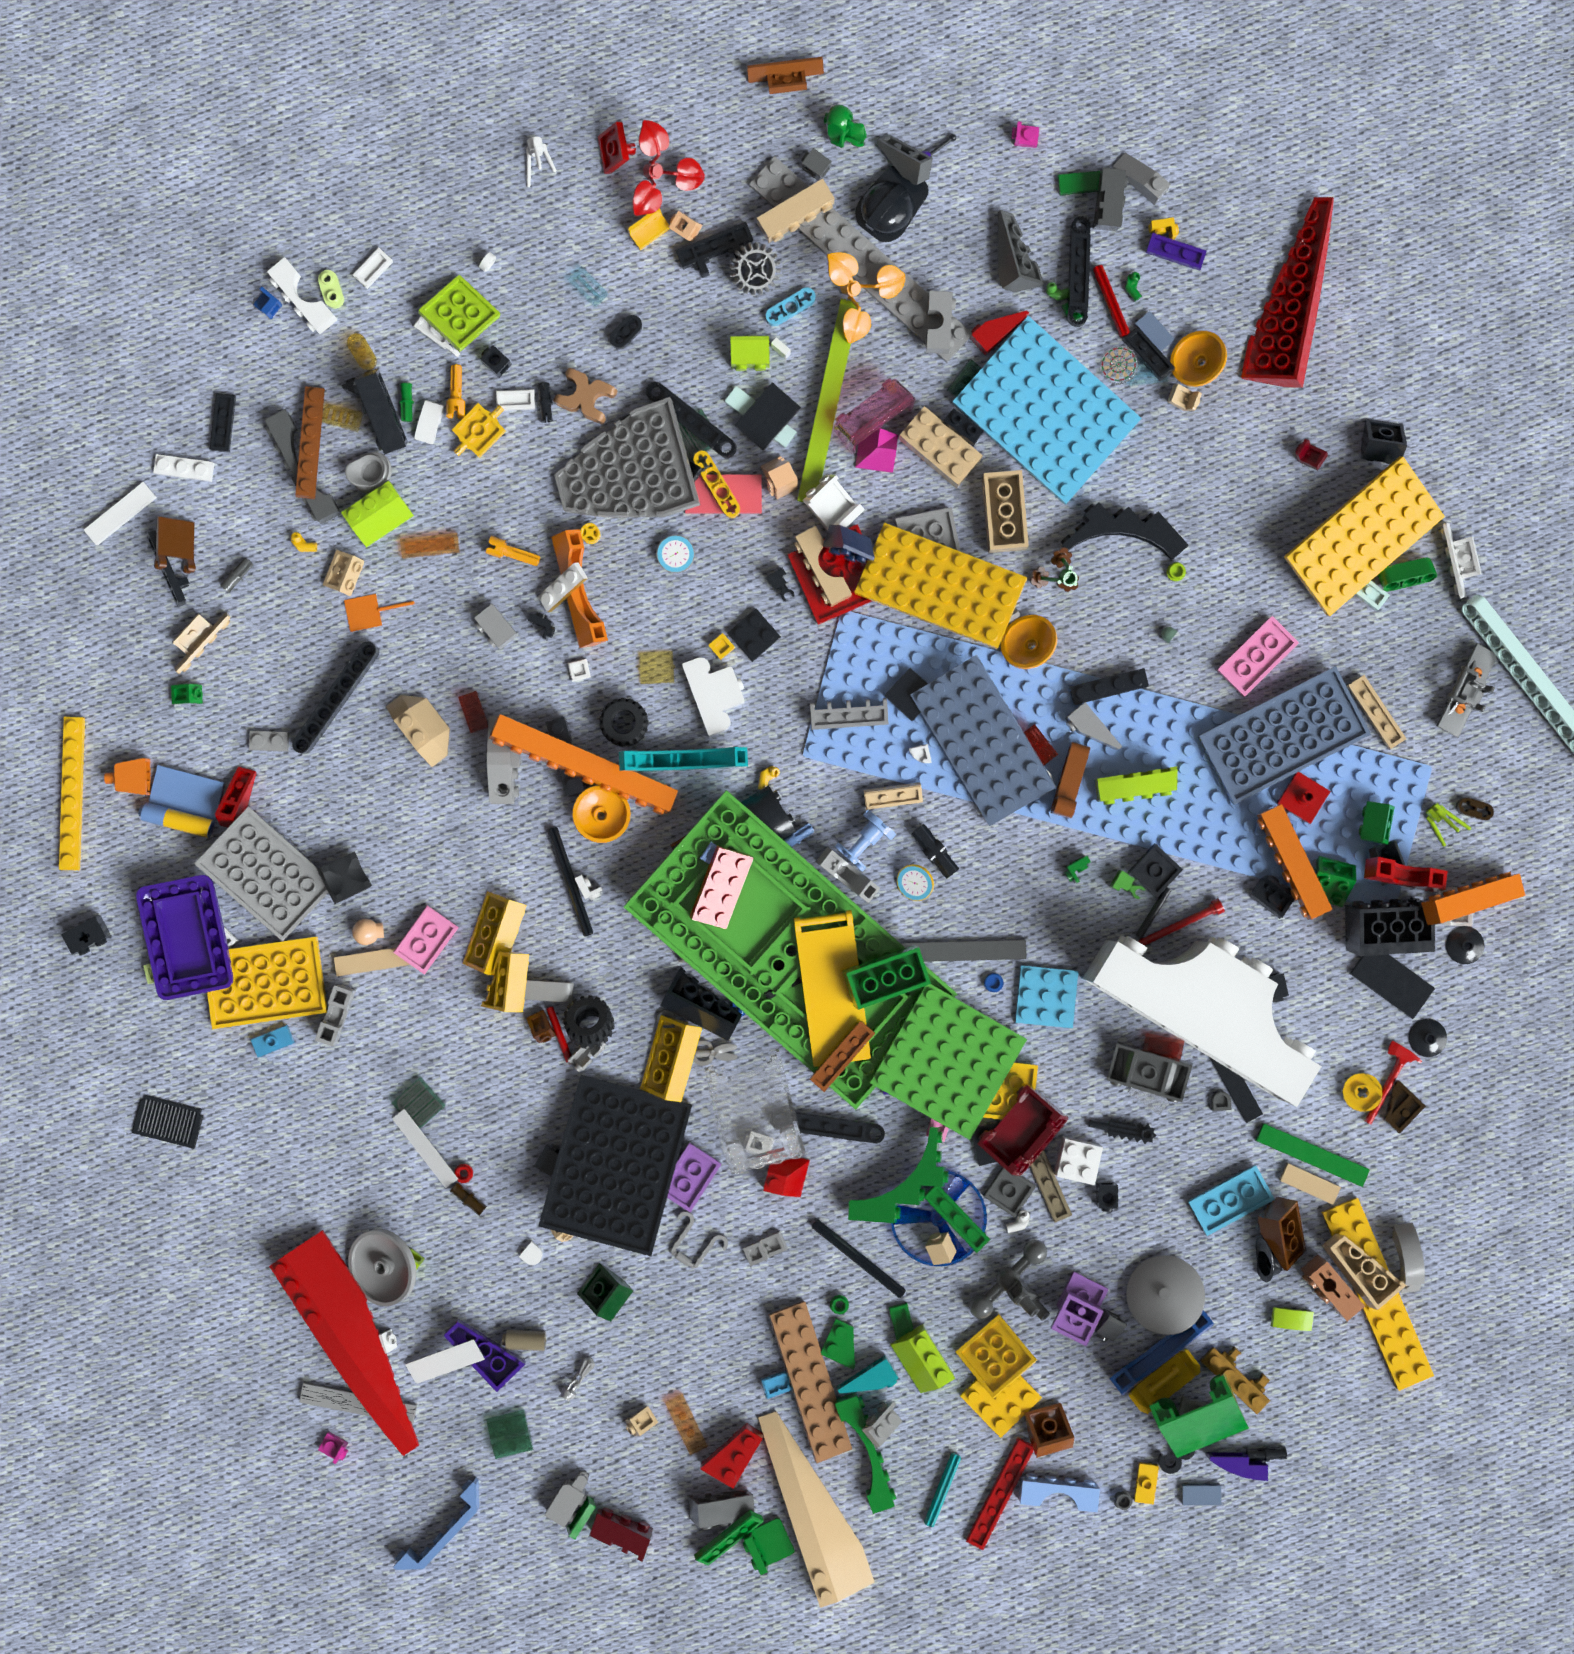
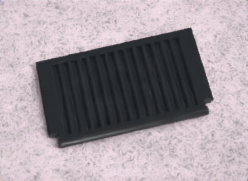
M145 1095L144 1100L140 1099L132 1133L195 1149L204 1115H200L202 1112L200 1108Z

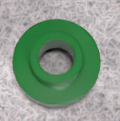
M835 1295L830 1301V1308L835 1314H844L849 1308V1301L843 1295ZM838 1301L843 1302V1306L840 1308L836 1306Z

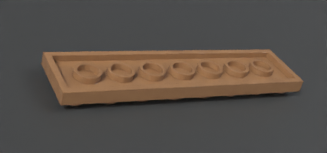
M802 1301L768 1314L815 1462L820 1463L852 1450L844 1421L841 1422L835 1405V1400L837 1399L823 1356L821 1355V1349L806 1302Z

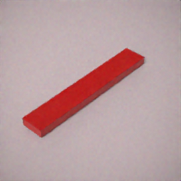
M1020 1437L1016 1439L966 1538L967 1543L984 1550L1034 1451L1031 1443Z

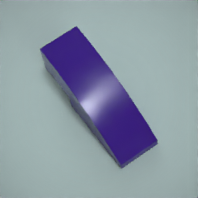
M1206 1452V1456L1211 1462L1232 1474L1253 1480L1268 1481V1465L1264 1460L1249 1462V1457L1245 1452Z

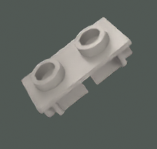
M603 1041L601 1043L602 1046L598 1047L595 1045L594 1049H590L589 1046L584 1049L580 1046L567 1061L574 1065L578 1072L584 1071L592 1062L590 1057L596 1058L605 1050L607 1044Z

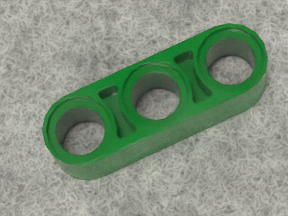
M1425 557L1387 566L1377 576L1383 590L1389 592L1431 582L1437 578V572L1432 560Z

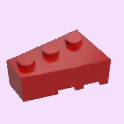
M746 1423L707 1459L701 1462L700 1470L734 1489L761 1443L763 1432Z

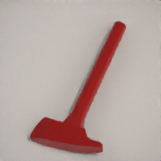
M1391 1041L1387 1053L1397 1056V1059L1382 1087L1381 1102L1375 1109L1369 1111L1364 1120L1370 1125L1373 1123L1402 1067L1407 1062H1422L1413 1052L1395 1041Z

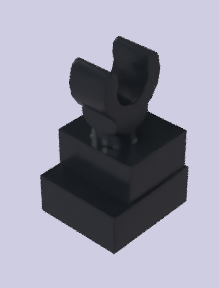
M782 567L767 576L766 580L773 591L780 589L782 593L781 598L786 602L785 593L789 592L792 597L795 594L785 585L787 583L784 579L786 572Z

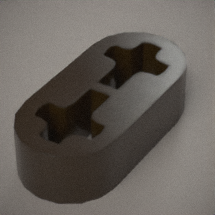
M1462 798L1456 803L1458 813L1474 819L1485 821L1491 819L1494 815V809L1488 803L1471 798ZM1468 802L1467 805L1473 807V810L1466 809L1464 811V807L1461 806L1463 803ZM1486 807L1488 815L1482 817L1483 813L1478 812L1477 809H1484Z

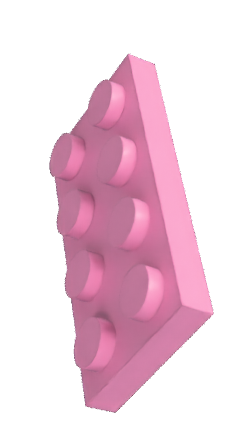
M1271 616L1217 671L1245 697L1299 642Z

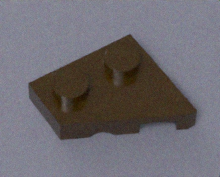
M1396 1080L1384 1121L1400 1134L1426 1105L1403 1083Z

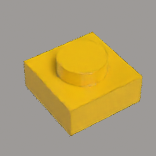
M723 633L708 645L720 660L735 649L734 645Z

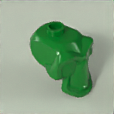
M836 104L830 108L829 113H825L824 124H826L830 143L840 148L844 147L845 142L855 147H863L864 141L867 138L864 124L853 123V114L844 105Z

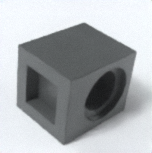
M814 148L810 153L807 151L801 159L802 170L817 181L823 179L831 168L832 161Z

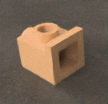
M678 211L672 216L669 228L686 240L693 242L703 225L683 212Z

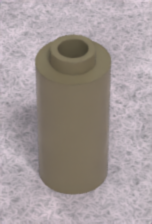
M507 1330L506 1334L503 1333L502 1345H505L507 1350L545 1351L546 1331Z

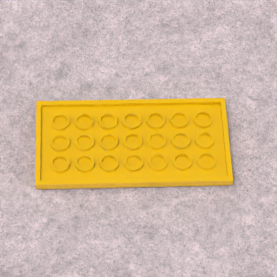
M1399 456L1289 551L1284 558L1326 616H1331L1445 516L1405 458Z
M884 523L873 548L874 561H867L854 593L998 649L1027 577Z

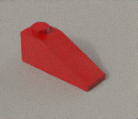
M1026 310L986 321L982 325L978 324L972 329L970 340L986 356L1027 318L1029 312Z
M242 767L237 768L215 812L220 826L229 828L248 807L257 774L256 771Z

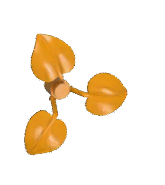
M847 253L827 254L830 280L833 284L840 286L841 292L848 295L847 298L857 308V310L849 308L845 312L842 322L846 341L853 343L863 338L871 328L869 314L861 311V307L853 296H857L861 288L879 287L878 292L882 298H893L902 290L905 283V274L893 265H885L877 272L876 281L878 284H859V282L854 281L852 278L858 272L856 259Z

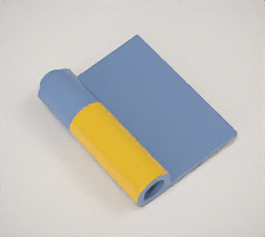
M157 765L149 802L141 805L138 815L145 822L210 838L216 821L215 812L221 802L225 782Z

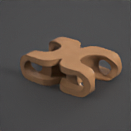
M568 368L565 372L566 378L577 385L576 391L570 396L557 394L553 402L570 412H576L581 408L586 419L604 424L606 417L603 412L594 407L595 401L601 396L616 397L617 389L601 380H595L589 385L586 374Z

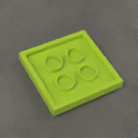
M461 275L454 278L418 310V314L459 352L494 323L501 314Z

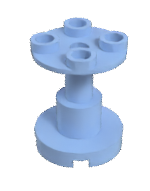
M870 810L863 814L869 823L859 832L862 836L849 850L839 842L834 846L862 872L866 867L857 858L871 843L874 846L883 835L889 840H892L896 835Z

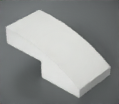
M425 400L414 439L434 444L438 425L442 419L444 405Z

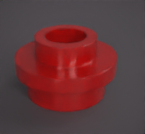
M460 1164L454 1170V1174L458 1178L457 1181L460 1183L469 1182L474 1174L472 1167L468 1164ZM461 1170H466L467 1176L463 1177Z

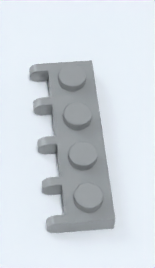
M883 698L882 706H870V699H865L866 707L851 708L850 700H846L847 708L832 709L831 702H827L828 709L814 710V703H810L812 730L888 725L887 698Z

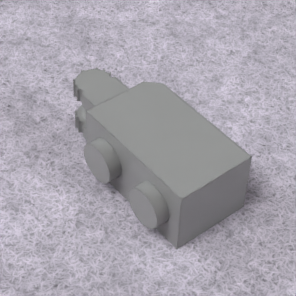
M586 1471L579 1472L574 1481L568 1479L563 1482L544 1516L562 1527H565L567 1522L572 1523L577 1514L574 1512L577 1506L581 1507L587 1498L584 1487L587 1484L589 1475Z

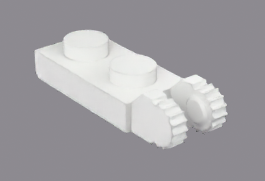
M420 316L413 325L414 328L444 350L447 349L450 353L459 357V351L451 347L450 343Z

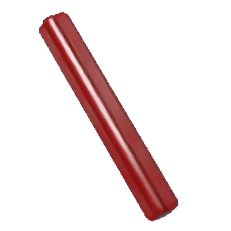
M1103 265L1095 266L1093 272L1119 336L1124 337L1129 334V329Z

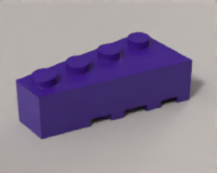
M460 1319L443 1335L453 1346L471 1340L475 1341L485 1360L471 1364V1366L496 1392L526 1364L525 1360Z

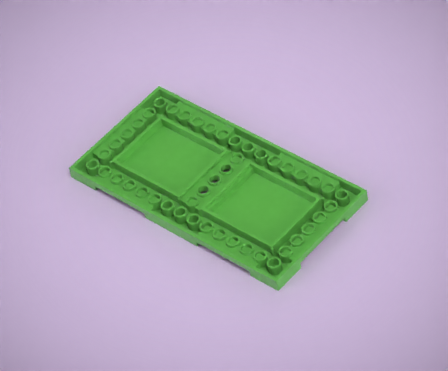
M727 790L624 905L628 912L813 1073L818 1067H814L803 985L800 983L794 987L791 986L798 977L802 981L794 918L804 919L845 913V911L851 910L858 964L905 948ZM710 842L753 857L726 929L690 918L709 864L700 857ZM847 921L803 926L801 931L847 926ZM789 945H794L797 948V952L793 956L786 954V948ZM782 960L784 967L781 970H775L773 968L774 961ZM925 966L932 985L953 997L957 995L953 989ZM923 987L864 1008L866 1025L875 1032L874 1036L869 1040L871 1058L850 1062L829 1086L855 1110L876 1088V1086L869 1082ZM769 989L772 990V994H776L771 999L766 998L764 994Z

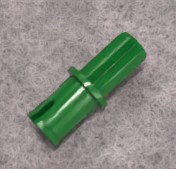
M401 383V400H399V404H401V421L412 422V404H414L412 400V384Z

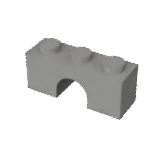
M929 291L927 315L939 317L942 321V326L938 329L927 330L926 353L949 354L950 348L954 346V336H951V329L955 327V317H952V310H955L956 298H952L953 292Z
M340 984L334 985L328 1001L327 1013L324 1020L320 1023L315 1041L330 1046L337 1045L356 992L355 989Z

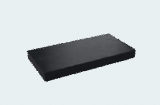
M1389 954L1362 956L1350 972V975L1411 1019L1415 1018L1435 990L1432 985Z

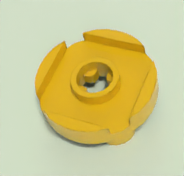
M1364 1073L1352 1075L1343 1086L1342 1094L1344 1101L1353 1110L1359 1112L1371 1111L1381 1102L1382 1086L1372 1075ZM1359 1087L1367 1089V1097L1364 1098L1357 1095Z

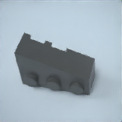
M1104 167L1100 170L1093 229L1117 231L1122 226V210L1126 198L1124 188L1127 187L1128 183L1126 170Z

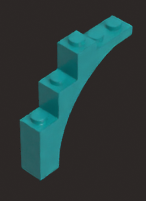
M747 747L673 751H619V771L659 772L748 767Z

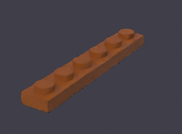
M305 386L295 497L315 499L325 388Z

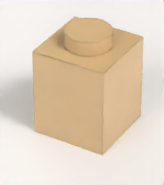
M948 1232L932 1234L925 1245L933 1265L951 1263L956 1253Z

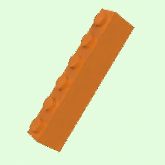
M1283 805L1274 806L1258 814L1257 824L1266 833L1267 837H1265L1268 846L1272 847L1275 852L1273 856L1276 863L1281 865L1284 871L1282 872L1284 880L1287 883L1289 882L1292 887L1290 891L1293 898L1298 900L1301 906L1299 907L1301 915L1304 918L1306 917L1307 920H1312L1333 910Z
M1511 871L1499 874V878L1497 876L1485 878L1486 882L1484 883L1481 880L1471 883V887L1469 885L1457 887L1458 891L1456 892L1453 889L1443 892V896L1440 894L1429 896L1428 901L1421 902L1427 925L1441 924L1526 896L1520 873L1511 875Z

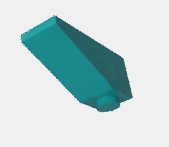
M884 1355L839 1384L837 1390L841 1394L878 1390L886 1386L890 1388L897 1383L899 1377L887 1356Z

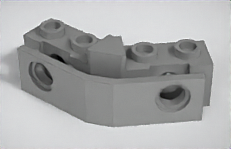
M490 716L487 741L489 802L491 804H514L516 797H519V786H515V779H518L521 754L510 751L511 748L503 745L501 747L492 743L493 740L489 739V736L498 716ZM506 716L508 718L515 720L514 716Z

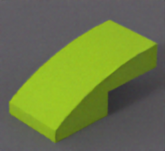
M1273 1307L1270 1326L1312 1331L1314 1312L1287 1307Z

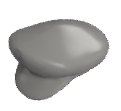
M378 452L365 454L358 460L349 463L345 469L347 480L363 493L374 491L389 481L392 474L389 459L384 454Z

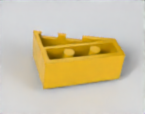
M498 952L491 973L494 977L491 985H487L486 990L489 992L486 1001H482L481 1007L502 1012H523L529 954Z

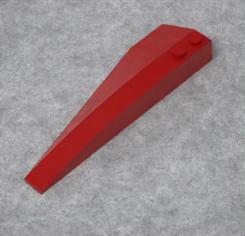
M1314 197L1304 218L1303 227L1301 230L1299 229L1296 236L1297 240L1294 246L1291 247L1288 253L1289 257L1286 263L1283 264L1271 290L1270 299L1266 302L1263 308L1264 312L1255 325L1257 328L1255 335H1251L1249 338L1241 375L1242 379L1280 387L1303 388L1324 277L1334 203L1333 197Z

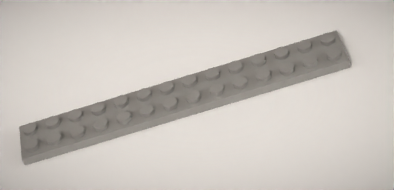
M775 156L749 184L773 208L809 187ZM833 208L825 213L823 211L820 212L814 220L808 223L805 221L798 228L824 254L842 252L853 256L858 263V272L852 278L859 282V284H878L876 281L877 272L885 265H893L900 269ZM903 270L901 271L905 274L904 286L899 294L893 298H882L878 292L879 287L863 288L925 344L927 330L938 329L942 326V321L939 317L927 315L929 294ZM955 318V327L951 329V336H954L953 348H950L949 354H936L948 363L968 341L972 332Z

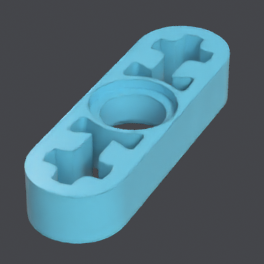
M803 288L771 307L766 312L767 323L771 326H778L812 306L816 298L815 292L811 288ZM804 293H806L807 295L811 294L812 296L810 297V301H807L806 299L801 302L802 306L800 307L799 302L795 298L798 297V300L800 301L804 298ZM789 302L796 305L795 311L788 312L785 309L786 304ZM782 307V311L786 316L783 317V314H780L777 321L774 319L770 320L771 313L775 315L780 313L779 308Z

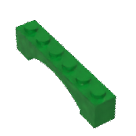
M853 1392L836 1398L835 1405L841 1422L846 1421L859 1434L871 1460L872 1479L870 1489L866 1490V1495L872 1513L875 1514L895 1507L894 1500L897 1497L894 1488H889L888 1481L891 1480L887 1469L883 1470L881 1463L884 1462L881 1451L877 1452L876 1447L862 1431L867 1424L866 1420L869 1418L868 1414L864 1415L862 1410L865 1407L862 1396L858 1397L857 1392Z

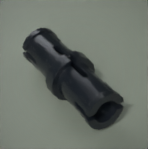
M544 382V391L542 383L537 384L541 423H546V415L548 416V423L553 422L551 410L553 401L550 399V384L548 382Z
M1263 1446V1448L1246 1449L1249 1462L1259 1460L1270 1462V1460L1287 1459L1285 1446Z

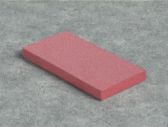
M699 475L694 483L700 505L685 510V514H724L702 476ZM706 475L708 481L713 482L717 479V475ZM722 475L739 503V514H762V475ZM719 488L716 491V495L719 498H724L727 495V490ZM730 497L725 501L728 506L727 512L734 514L736 506H731L729 500H732V498Z

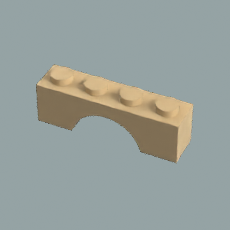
M814 526L795 536L796 542L794 545L798 553H803L805 557L803 562L807 570H812L814 574L812 579L816 587H821L823 591L821 597L825 604L829 603L832 607L851 597L852 593L844 578L827 575L819 565L818 555L823 548L824 540L817 527Z

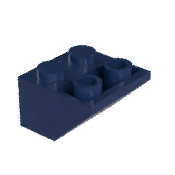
M829 525L823 547L829 549V553L840 556V554L844 555V559L850 562H855V560L861 563L874 561L875 556L871 538L841 525Z

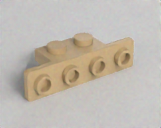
M227 612L214 625L198 613L172 641L173 644L187 654L175 667V671L178 674L182 671H187L191 666L190 662L193 658H198L204 652V646L207 643L211 644L216 639V633L220 629L224 630L229 625L231 617Z

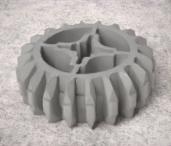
M755 242L754 246L751 243H747V250L744 246H740L742 253L735 251L734 253L738 258H731V261L735 262V266L729 265V269H734L735 271L729 274L730 277L736 276L732 283H739L737 289L741 290L744 288V293L748 294L750 291L752 296H755L756 290L759 295L763 294V289L769 292L768 285L775 286L772 280H779V277L775 276V272H781L780 269L775 268V266L780 264V261H774L777 258V254L770 255L773 249L768 248L766 250V244H762L759 248L758 242ZM752 253L762 254L760 258L753 262L746 258ZM766 260L769 265L768 275L763 270ZM742 262L746 266V273L744 274V278L741 275ZM751 265H758L759 273L752 272ZM757 276L763 280V282L757 285L748 284L749 280Z

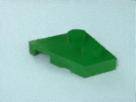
M835 1318L821 1349V1355L854 1370V1327Z

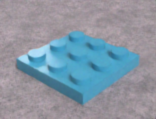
M1020 965L1015 1023L1073 1028L1078 971Z

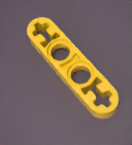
M698 451L693 458L694 464L704 470L703 464L697 463L699 461L698 457L702 456L703 458L707 457L705 462L709 467L704 472H701L700 475L724 515L728 518H736L740 513L739 503L710 455L705 451ZM711 471L717 474V479L713 482L708 481L706 475ZM719 488L727 490V495L724 498H719L716 495V491ZM730 497L732 500H729V503L732 507L736 506L734 514L727 512L728 506L725 501Z

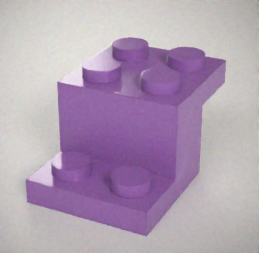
M1073 1271L1056 1304L1059 1311L1051 1325V1329L1087 1346L1104 1312L1100 1306L1109 1289Z

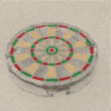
M1126 346L1110 348L1104 353L1100 361L1101 374L1106 381L1116 385L1132 380L1139 366L1137 356L1133 350Z

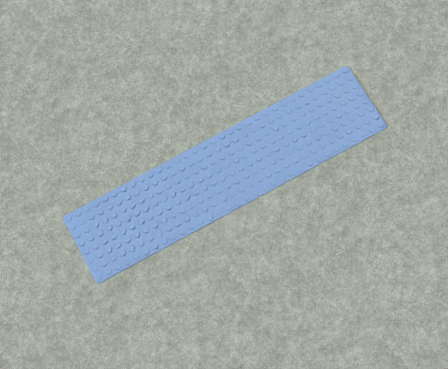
M848 612L839 617L815 710L828 709L827 702H831L832 709L847 708L846 700H850L851 708L866 707L865 699H870V706H882V700L885 698L884 695L909 668L914 670L929 684L973 656L978 655L1045 769L1051 773L1052 780L1056 785L1055 789L1014 813L1147 849L1155 843L1166 854L1260 879L1266 875L1276 877L1280 884L1291 887L1290 883H1287L1283 878L1282 872L1284 871L1281 865H1278L1273 855L1275 852L1273 848H1270L1265 840L1267 836L1255 835L1257 815L1277 806L1276 803L1294 774L1233 805L1198 738L1199 735L1239 716L1238 714L1144 689L1086 702L1121 744L1122 747L1119 750H1115L1078 734L1076 731L1072 732L1066 725L1067 720L1065 718L1082 705H1073L1069 687L1102 678L1046 663L1032 669H1019L1009 664L1001 651L854 612ZM887 699L888 725L812 730L810 725L803 756L806 758L903 784L920 782L922 789L975 803L922 713L911 722ZM1071 742L1089 746L1090 753L1075 800L1077 802L1073 817L1068 819L1051 814L1050 810ZM928 744L932 763H921L915 760L910 754L909 748ZM1350 745L1299 771L1331 792L1311 824L1304 822L1287 810L1285 812L1289 820L1297 821L1296 834L1315 874L1318 856L1356 865L1357 881L1346 902L1364 901V903H1371V900L1389 902V899H1398L1401 885L1390 883L1382 886L1380 881L1364 878L1366 859L1370 858L1369 849L1381 843L1360 839L1359 827L1363 824L1364 820L1362 810L1366 806L1367 801L1395 806L1389 841L1396 840L1404 863L1407 866L1432 770L1431 766ZM1177 766V790L1172 791V795L1160 796V793L1153 794V798L1141 799V796H1136L1134 801L1128 802L1116 799L1114 804L1103 805V801L1098 802L1094 779Z

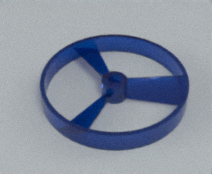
M945 1169V1171H949V1174L954 1175L947 1194L954 1202L969 1185L977 1193L983 1210L981 1230L985 1233L987 1212L980 1192L962 1174ZM901 1205L897 1206L900 1207L901 1214L900 1219H897L896 1223H891L893 1235L901 1249L917 1262L936 1267L949 1266L964 1260L974 1252L971 1247L965 1251L946 1223V1220L935 1209L927 1211ZM931 1222L934 1226L938 1227L940 1233L948 1232L956 1249L951 1263L933 1265L932 1261L914 1255L901 1243L894 1225Z

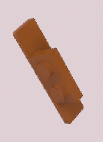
M823 57L748 65V82L767 81L769 94L807 90L806 76L824 73Z

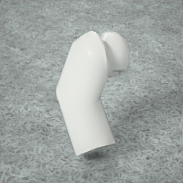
M1021 1210L1015 1222L1006 1224L1008 1233L1026 1228L1030 1220L1028 1211Z

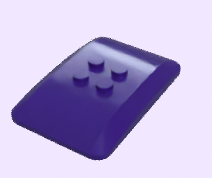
M198 875L141 887L136 893V899L157 995L163 1000H171L230 987L233 983V971L222 916L212 879L207 875Z

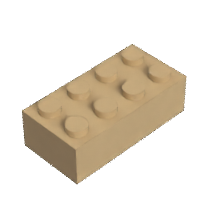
M925 406L903 430L898 439L956 489L983 457L981 453L943 424V421Z
M1022 470L984 473L982 476L988 553L1027 550L1029 544Z

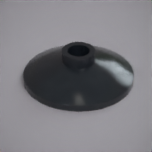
M1461 926L1454 929L1448 935L1446 950L1453 961L1459 964H1471L1482 956L1484 940L1476 929ZM1466 942H1469L1470 947L1468 949H1466L1464 946Z
M1422 1019L1416 1022L1410 1029L1409 1044L1418 1055L1433 1057L1441 1053L1445 1048L1447 1033L1438 1021ZM1429 1035H1432L1433 1040L1431 1042L1427 1041V1037Z

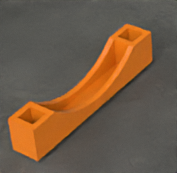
M580 529L565 530L552 536L560 574L565 572L573 563H579L582 568L584 544ZM581 584L567 597L579 648H585L606 642L608 638L604 622L592 609L584 589V584Z

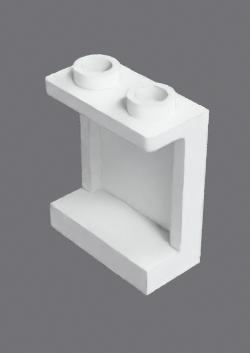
M828 474L822 477L819 481L820 484L816 488L810 489L806 493L807 497L803 499V502L827 531L829 525L847 527L865 510L861 504H856L837 481V475Z

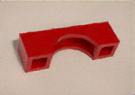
M1382 857L1366 859L1364 878L1430 892L1446 890L1448 871L1431 867L1405 866L1396 863V860Z

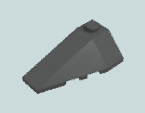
M1000 210L998 211V274L1002 289L1019 292L1041 287L1044 283L1037 262L1032 263L1028 255L1031 250L1020 239L1023 233L1014 215Z

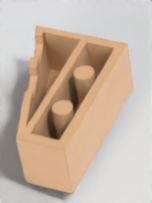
M779 456L760 466L766 477L767 489L771 496L775 495L776 499H779L797 490L798 479L789 461L786 459L784 460V458Z

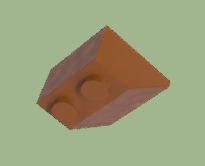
M1061 1403L1025 1412L1029 1439L1036 1458L1073 1448L1075 1437Z

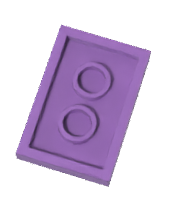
M689 1143L677 1161L667 1198L688 1212H691L722 1163L694 1144Z

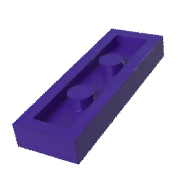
M1152 233L1146 249L1147 254L1198 271L1201 270L1207 252L1206 250Z

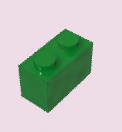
M1367 801L1366 806L1362 810L1364 820L1363 824L1359 827L1360 839L1368 842L1388 844L1395 806Z

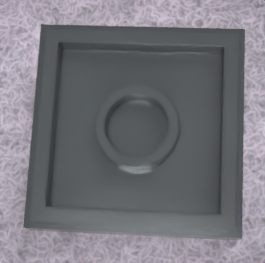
M1002 1167L983 1194V1197L1015 1218L1037 1186L1023 1176L1011 1175Z

